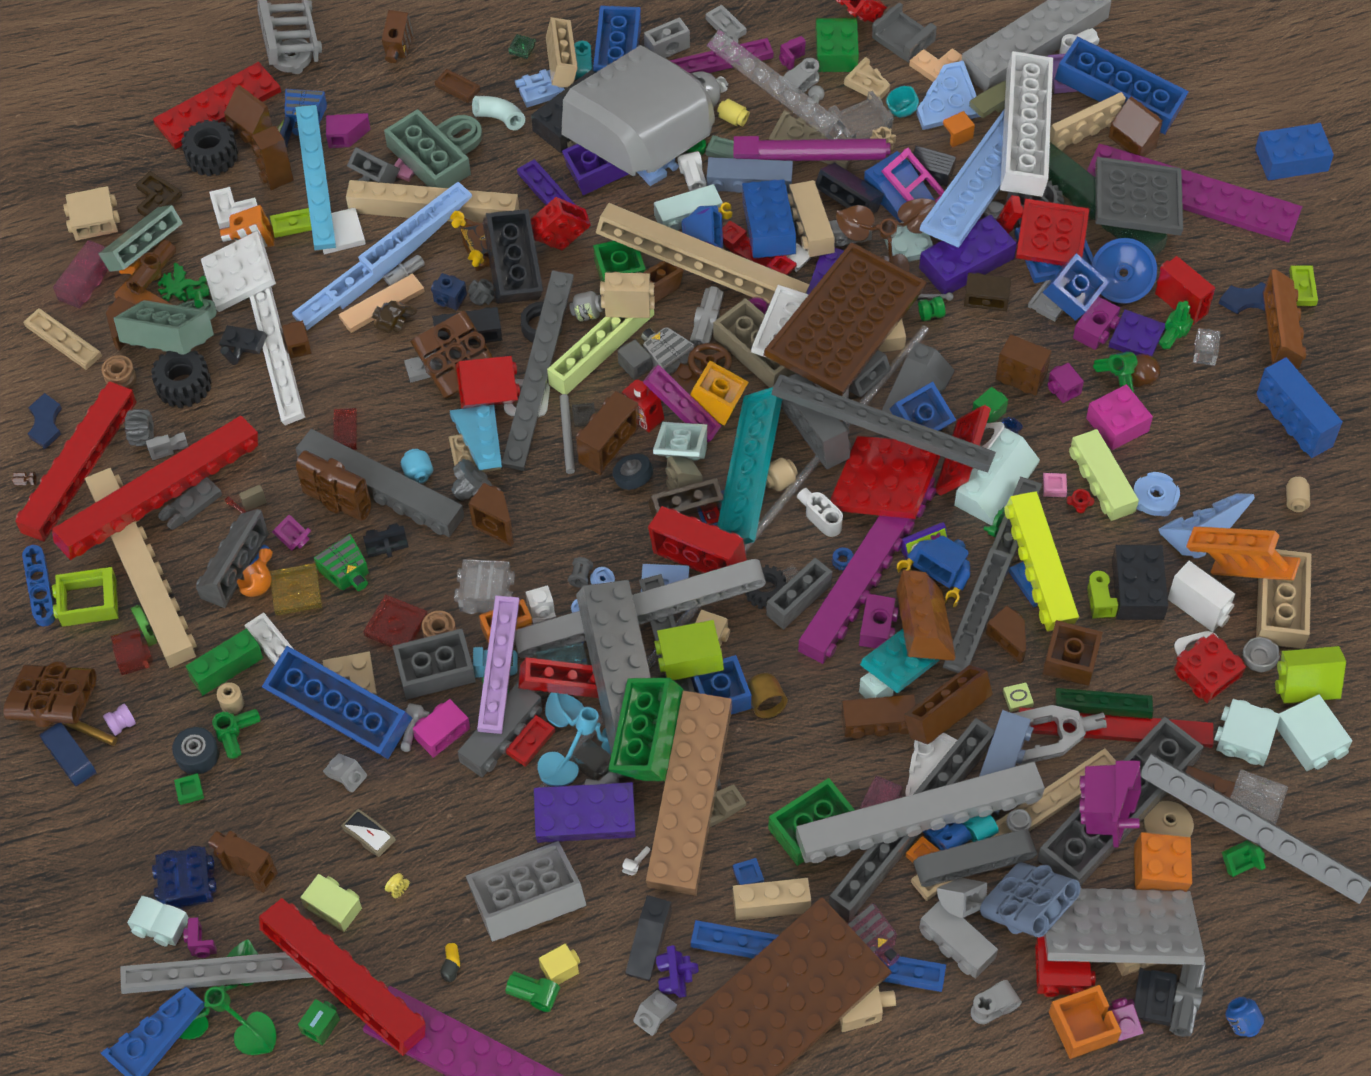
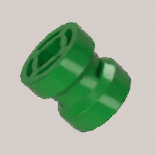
M941 296L933 297L932 300L923 299L918 301V310L923 322L929 321L933 317H945V305Z

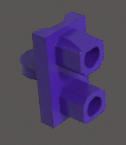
M674 945L668 946L667 953L656 956L658 970L661 972L669 970L670 973L669 977L658 980L659 990L663 994L675 993L679 998L686 997L685 982L693 981L692 975L699 971L698 964L691 963L690 956L682 957V953L676 951Z

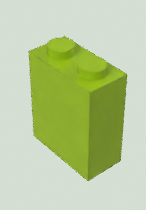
M714 620L657 630L658 640L654 641L656 654L662 656V658H658L660 672H665L666 678L677 680L724 670L722 652Z
M1340 647L1282 651L1281 661L1277 663L1279 680L1275 681L1276 693L1281 695L1283 702H1304L1317 695H1320L1323 700L1341 699L1346 660Z

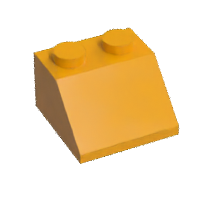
M709 361L690 396L718 423L725 426L749 382Z

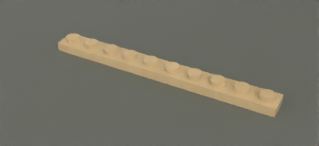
M1104 748L1045 788L1043 796L1038 802L1033 804L1023 803L1014 810L1023 809L1030 815L1032 823L1029 831H1031L1081 797L1080 776H1085V766L1115 765L1116 760ZM1008 814L996 821L999 833L992 837L1012 832L1006 823ZM918 875L911 879V883L926 901L937 894L938 887L951 882L922 887Z

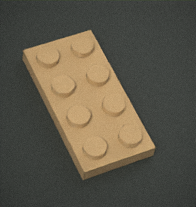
M1120 92L1051 125L1049 154L1055 151L1060 152L1072 143H1079L1084 137L1093 136L1101 129L1111 127L1112 121L1124 105L1126 97L1123 93Z

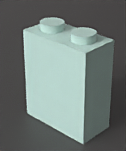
M1320 695L1279 713L1280 717L1276 728L1306 771L1313 768L1320 769L1333 758L1340 759L1348 754L1352 739Z

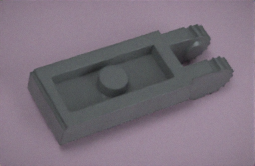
M206 477L198 485L192 487L171 503V505L164 507L158 517L162 521L172 517L168 521L167 526L173 530L185 521L188 522L222 496V492Z

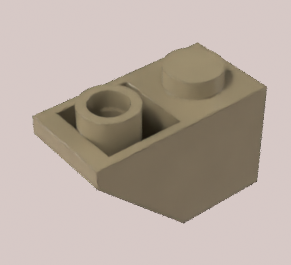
M675 456L667 458V468L665 470L668 476L666 484L669 490L703 482V476L692 459Z

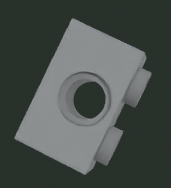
M679 17L644 32V47L664 58L690 48V30Z

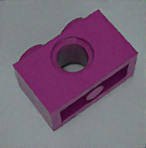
M1097 297L1075 325L1073 339L1094 350L1101 343L1105 344L1110 335L1109 331L1116 329L1121 319L1118 317L1120 307Z
M867 594L859 646L877 648L895 634V628H891L892 621L897 622L899 608L894 607L895 598ZM875 621H882L884 623L878 624Z

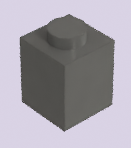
M636 340L629 344H624L618 350V364L634 380L652 369L650 354Z

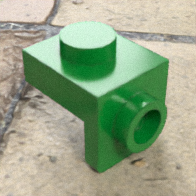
M1248 840L1222 852L1227 872L1232 877L1253 867L1259 870L1266 869L1264 863L1265 854L1262 848Z

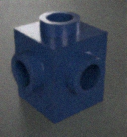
M442 273L438 280L433 282L431 287L434 302L442 307L446 306L456 311L467 296L465 281L459 280L452 275L449 276Z

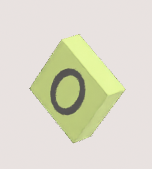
M1027 683L1003 688V694L1010 712L1018 711L1019 707H1033L1034 702Z

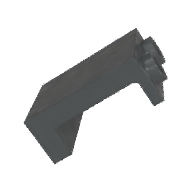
M899 2L894 7L889 8L887 13L881 18H877L872 25V38L909 63L921 50H925L935 41L937 26L929 23L926 27H923L902 12L903 4Z

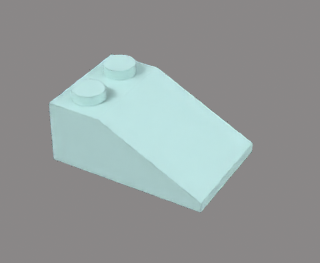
M662 422L653 454L665 456L666 458L675 456L686 457L692 460L704 459L707 450V425Z

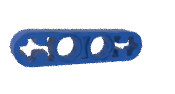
M30 545L24 549L22 558L32 615L39 626H49L55 621L46 557L40 546ZM33 554H37V564H33L31 559ZM35 572H43V576L40 579H31ZM39 591L47 592L43 599L35 598L36 593ZM41 607H45L47 611L44 618L41 617L43 615Z

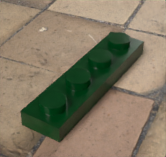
M1056 688L1055 706L1079 711V713H1104V715L1149 719L1153 717L1152 695Z

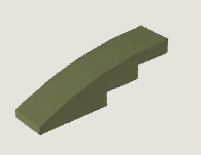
M1006 80L970 100L969 106L982 118H985L995 110L998 113L1004 110Z

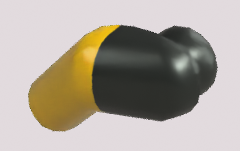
M449 943L445 947L446 958L440 969V975L444 981L453 982L457 978L456 972L460 967L458 946L455 943Z

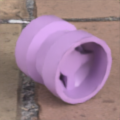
M125 704L118 706L115 712H108L103 715L114 736L120 734L123 728H130L136 724Z

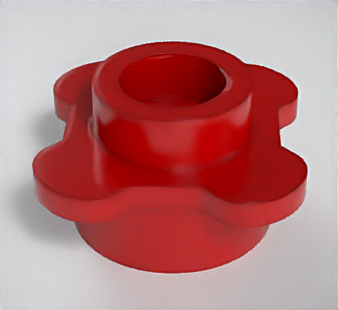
M1077 489L1073 492L1072 496L1067 497V504L1076 508V512L1084 513L1088 506L1094 504V498L1090 496L1088 491Z

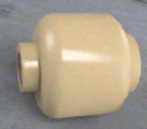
M778 458L771 462L766 486L768 488L772 487L776 491H782L794 484L798 474L794 463L790 459L786 460L784 458Z

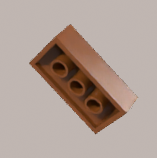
M1272 269L1263 290L1272 365L1287 357L1295 368H1299L1302 360L1306 359V347L1302 346L1304 331L1303 327L1299 325L1301 309L1297 308L1296 303L1298 301V289L1294 288V280L1278 270Z
M903 570L896 592L908 657L954 661L956 657L943 591L926 572Z

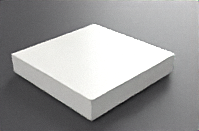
M356 208L331 213L336 248L323 249L324 254L366 244Z

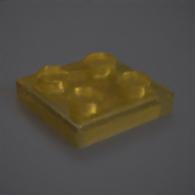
M315 563L270 571L276 616L322 607Z

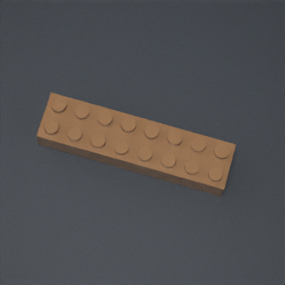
M683 691L646 877L647 887L697 896L731 717L732 700L730 698Z

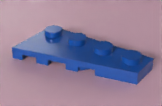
M184 987L159 1007V1011L151 1017L147 1016L139 1022L140 1025L130 1033L126 1032L118 1039L119 1042L111 1048L107 1047L101 1054L124 1076H147L205 1007V1002L191 989Z

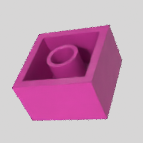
M1127 384L1089 403L1086 417L1093 428L1098 429L1103 440L1111 450L1149 432L1153 418Z

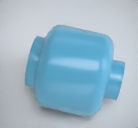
M411 449L404 454L401 460L404 475L420 484L426 482L433 473V466L429 455L419 449Z

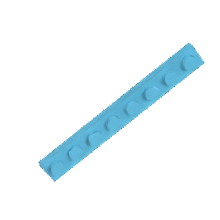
M316 105L295 107L314 250L336 248Z

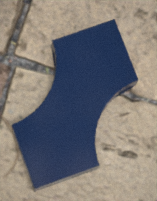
M1260 282L1257 286L1246 289L1231 285L1220 298L1218 304L1236 314L1248 308H1259L1265 311L1263 290L1266 284Z
M44 393L28 407L35 418L34 425L28 436L46 449L61 435L60 430L55 426V420L62 408L58 402Z

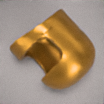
M760 673L748 681L751 705L756 716L771 718L782 712L788 699L775 676L769 673ZM774 696H782L781 702L775 707L765 711L757 709L763 701Z

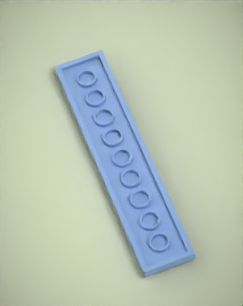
M1004 110L921 223L919 231L958 248L1000 189Z

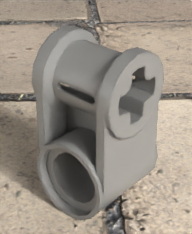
M814 58L804 59L783 76L782 85L796 96L803 95L819 81V73L817 72L819 70V62Z
M1003 980L975 996L971 1008V1017L978 1024H987L1002 1015L1011 1013L1021 1005L1022 1001L1009 981Z

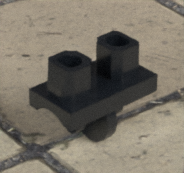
M398 523L389 525L387 530L381 532L375 529L366 531V536H363L368 558L387 553L388 558L393 557V551L409 547L404 526H399Z

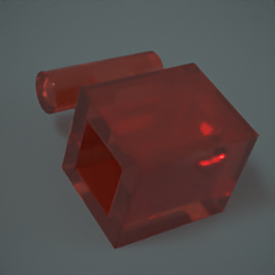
M139 628L111 636L117 666L121 675L150 667L148 658L152 657L148 644L143 645Z

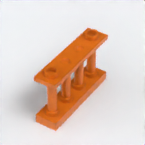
M1194 526L1186 546L1192 552H1208L1215 560L1211 570L1212 575L1294 581L1301 562L1299 557L1281 556L1275 549L1279 535L1276 531Z

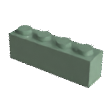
M172 205L157 207L98 254L109 272L124 270L183 224Z

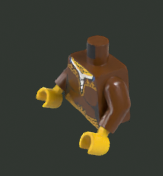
M454 211L450 216V219L453 220L451 224L454 228L461 227L462 243L469 255L468 260H471L476 271L490 267L483 223L464 218L463 213Z

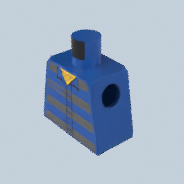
M285 90V118H290L293 134L299 136L295 107L316 105L318 121L320 123L327 108L324 91Z

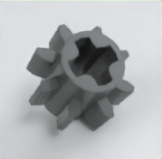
M474 279L470 284L468 293H470L469 298L473 303L480 306L484 303L489 305L495 298L494 285L489 280L480 279L478 282Z

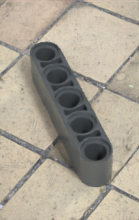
M1022 829L923 855L915 859L913 863L921 886L928 887L1030 860L1037 855V850L1029 830Z

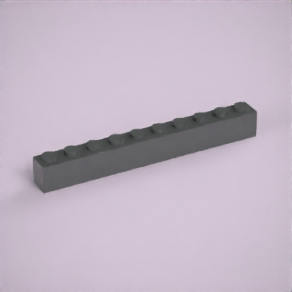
M975 718L914 794L964 781L989 750L995 730ZM906 835L899 837L891 843L881 842L874 844L873 847L864 853L829 897V905L840 917L849 922L919 835L913 837Z

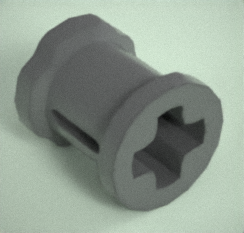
M583 557L574 558L572 562L574 567L572 574L568 577V582L572 586L582 588V586L589 583L587 578L589 570L593 568V563Z

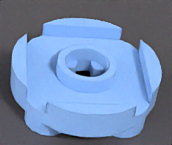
M1151 472L1143 478L1140 477L1133 489L1139 499L1137 510L1154 516H1168L1177 506L1180 497L1178 485L1176 487L1170 476L1160 472ZM1159 491L1161 497H1154L1151 493Z

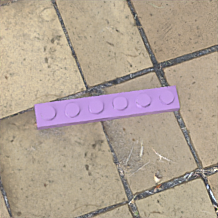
M495 596L478 719V732L502 734L519 609V598Z

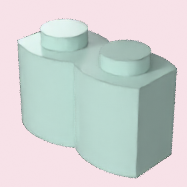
M141 896L127 923L132 929L131 932L140 938H145V936L154 937L153 940L162 946H167L168 944L176 946L188 923L189 917L183 910Z

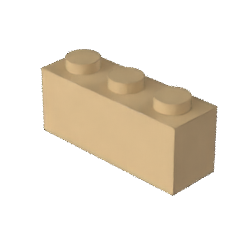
M808 878L733 886L735 920L803 914L811 907Z

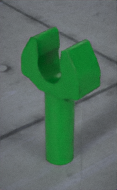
M201 283V287L198 289H193L192 285L186 289L188 299H194V305L197 308L203 306V297L210 295L208 285Z

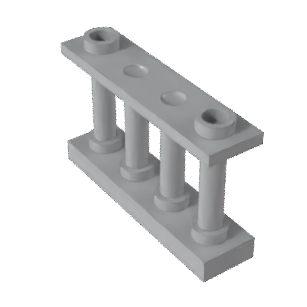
M257 0V11L269 65L277 64L278 56H281V53L312 52L314 62H318V54L322 53L321 41H317L311 16V0H302V3L273 5L267 3V0ZM303 12V16L274 18V16H270L272 13ZM304 24L307 29L278 32L277 29L273 30L275 26ZM309 38L310 42L307 44L291 45L276 43L278 40Z

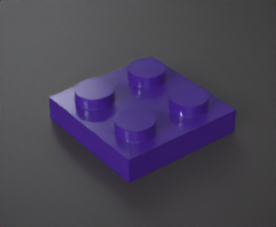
M1125 309L1110 340L1109 347L1121 352L1129 351L1135 355L1149 354L1153 356L1164 333L1165 323Z

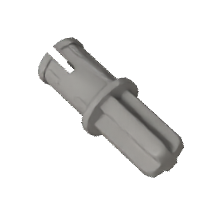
M416 255L404 264L399 263L397 268L384 275L383 278L388 286H391L424 266V260L421 256Z

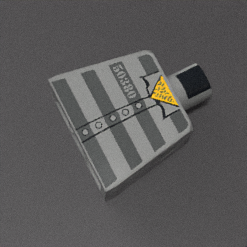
M648 328L641 335V338L645 341L643 348L651 356L652 368L659 364L669 375L677 370L680 363L685 365L688 362L689 353L694 348L693 343L670 328H663L657 334L651 328Z

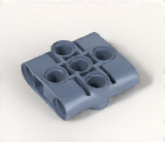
M1020 862L1011 869L983 900L980 912L984 918L1007 926L1012 934L1024 932L1035 937H1042L1078 898L1081 886L1075 879L1054 873L1048 865L1036 867Z

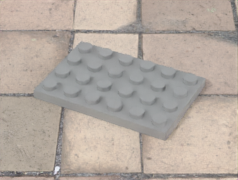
M1081 888L1078 898L1044 935L1048 961L1204 965L1205 955L1190 891Z

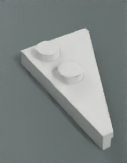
M942 733L928 745L915 740L914 753L912 754L909 770V781L905 791L906 796L914 794L957 741L955 738Z

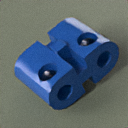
M954 822L946 824L945 827L939 830L928 829L923 831L926 839L935 847L938 846L940 851L964 845L972 839L969 830L962 823L956 824Z

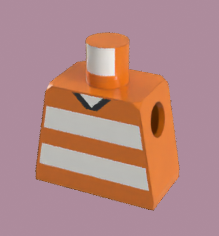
M261 205L232 214L229 217L230 227L220 229L223 242L235 240L236 242L258 231L265 247L274 246L272 225Z

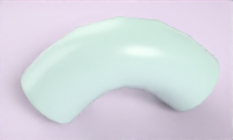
M475 96L473 98L472 111L475 117L499 119L510 130H518L524 125L525 116L513 103L492 96Z

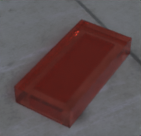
M356 408L334 409V440L353 450H357Z

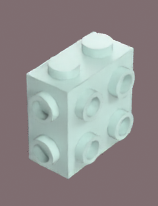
M1233 699L1230 707L1225 706L1221 720L1225 721L1223 727H1218L1214 739L1219 741L1216 750L1226 756H1235L1246 760L1250 764L1264 766L1280 714L1275 713L1269 708L1251 705L1244 700Z

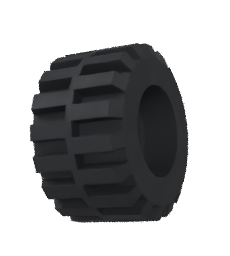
M204 120V122L200 123L199 121L195 126L191 125L188 128L189 131L184 132L182 148L187 165L191 167L193 172L198 171L199 175L206 174L207 176H212V174H216L217 176L220 175V172L225 173L229 167L232 168L234 166V162L238 159V149L233 131L224 122L218 123V120Z
M192 350L186 354L166 351L167 354H161L159 360H155L153 363L154 367L151 369L156 392L162 402L168 403L171 407L177 405L178 408H183L185 405L191 407L195 402L198 404L201 402V398H206L207 392L211 389L210 384H212L206 361L201 354H198V351ZM190 375L184 380L174 381L178 376Z

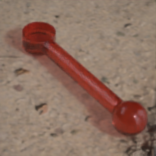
M229 496L224 499L229 506L234 507L240 513L246 512Z

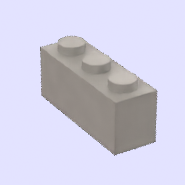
M940 900L921 918L919 928L922 935L929 941L933 940L946 957H952L958 963L960 970L966 975L970 974L976 979L996 959L998 949L964 918L950 914L942 906Z

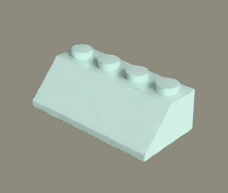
M1006 428L1003 429L990 447V450L995 451L996 454L989 472L973 468L969 481L958 488L954 506L990 525L993 524L998 511L1003 507L1005 508L1010 496H1013L1020 476L1028 479L1040 462V459L1024 438Z

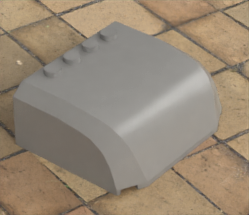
M641 45L570 88L563 99L562 135L632 176H635L636 172L646 170L647 173L655 172L708 137L711 133L712 125L715 123L712 101L702 83L680 66Z

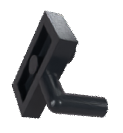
M227 325L219 343L222 347L220 352L232 365H237L243 352L260 354L267 334L264 331Z

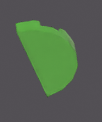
M140 605L131 607L130 609L149 647L157 644L156 637Z

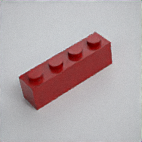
M528 657L520 665L519 689L599 698L592 665Z

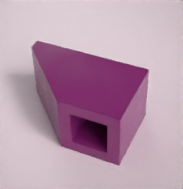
M368 113L326 116V137L329 148L350 147L370 131Z

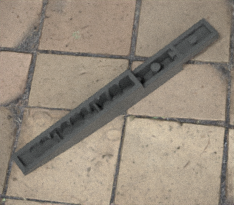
M1020 476L1013 496L1036 491L1039 495L1042 484ZM1006 515L1003 518L993 546L990 548L953 640L956 658L954 661L945 660L943 668L956 673L961 672L971 664L1019 547L1017 540H1014L1012 537V525L1010 519L1006 518Z

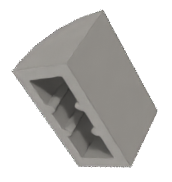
M965 878L956 879L937 888L938 899L950 914L964 918L980 910L983 900L987 897V882Z

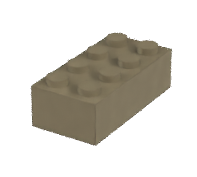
M745 298L713 322V338L771 388L774 387L780 374L790 377L796 373L767 357L751 352L765 314Z

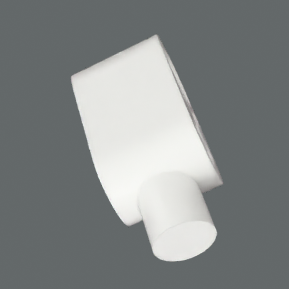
M807 488L802 489L798 493L797 498L806 506L807 518L826 536L834 537L839 535L842 530V512L822 493H811Z

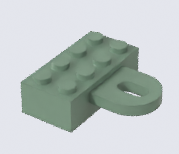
M418 109L384 130L387 147L428 187L450 188L455 183L471 175L469 158L465 154L475 149L482 140L481 125L471 116H453L435 126ZM463 129L471 130L460 138L453 137Z
M203 299V306L201 308L195 307L194 300L178 306L143 300L114 317V322L120 342L129 343L132 346L140 345L146 348L186 354L192 348L205 343L206 339L214 335L210 320L216 316L217 310L215 303L207 299Z

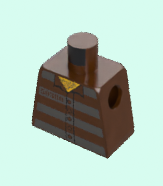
M388 10L382 44L386 54L385 60L389 63H396L398 58H406L414 32L407 12Z

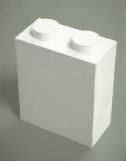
M1188 561L1174 576L1168 600L1213 632L1218 626L1222 628L1229 620L1230 616L1228 614L1234 607L1232 601L1235 593Z

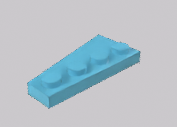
M494 405L450 410V417L455 422L458 432L461 433L463 441L468 446L478 469L502 467Z

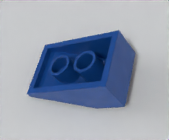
M896 151L866 170L864 181L884 193L881 205L901 223L902 221L898 218V210L907 201L881 172L900 155ZM904 159L891 170L892 174L905 189L919 177L907 159ZM923 181L909 192L914 199L925 198L935 201Z

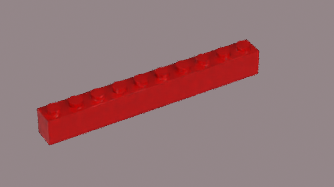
M242 416L237 417L52 529L54 543L69 560L83 555L91 547L103 543L109 536L116 532H121L132 522L142 519L147 513L160 508L173 497H178L186 489L198 485L204 478L216 474L227 464L234 463L245 453L252 452L258 446V432Z

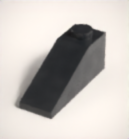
M647 895L639 918L625 975L650 982L656 964V956L659 955L672 915L671 901Z

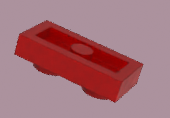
M1011 195L996 219L1008 234L1013 231L1015 223L1023 214V207L1020 204L1019 196Z
M535 715L506 749V754L526 767L555 733V727Z

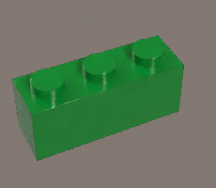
M246 628L185 667L191 681L203 696L262 660L263 655L259 644Z

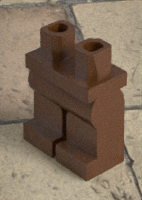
M216 831L208 842L209 846L214 848V856L220 860L225 870L231 872L233 869L237 875L250 877L255 888L262 893L266 891L278 874L270 853L237 837L236 833L229 831L227 835Z

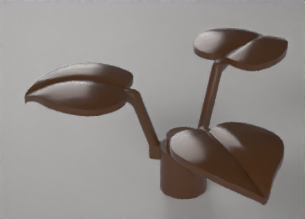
M925 198L905 202L898 210V218L903 223L886 218L880 224L871 227L874 223V215L869 208L861 205L837 211L836 219L842 233L853 241H864L868 238L869 230H879L881 237L888 240L889 257L882 256L880 258L910 272V264L905 255L896 254L893 256L892 238L896 236L897 227L907 226L911 233H924L919 231L921 223L936 203L934 200Z

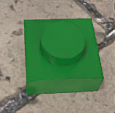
M198 773L174 780L180 805L204 799Z

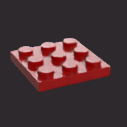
M1025 199L1016 259L1064 266L1076 253L1082 258L1089 208Z

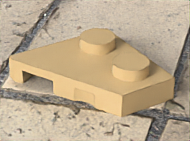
M867 57L844 79L845 86L877 102L890 90L888 81L881 76L877 68L873 69L870 66V60Z

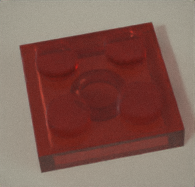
M385 594L363 633L365 637L393 648L394 645L413 641L422 627L423 619L428 614L423 609Z

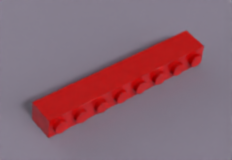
M110 381L105 388L101 389L97 400L88 408L87 415L83 421L77 425L75 433L66 441L64 449L54 459L48 473L41 478L38 488L35 492L31 493L23 510L18 512L15 522L20 533L45 542L84 483L85 478L88 477L125 421L127 412L132 410L137 403L131 389Z
M281 898L259 916L260 931L402 1056L425 1037L426 1023L424 1018L419 1013L412 1012L402 998L395 997L389 992L387 986L382 981H377L373 978L365 966L358 965L348 951L345 949L341 950L335 945L334 940L328 934H323L319 931L311 919L304 918L294 904H288Z

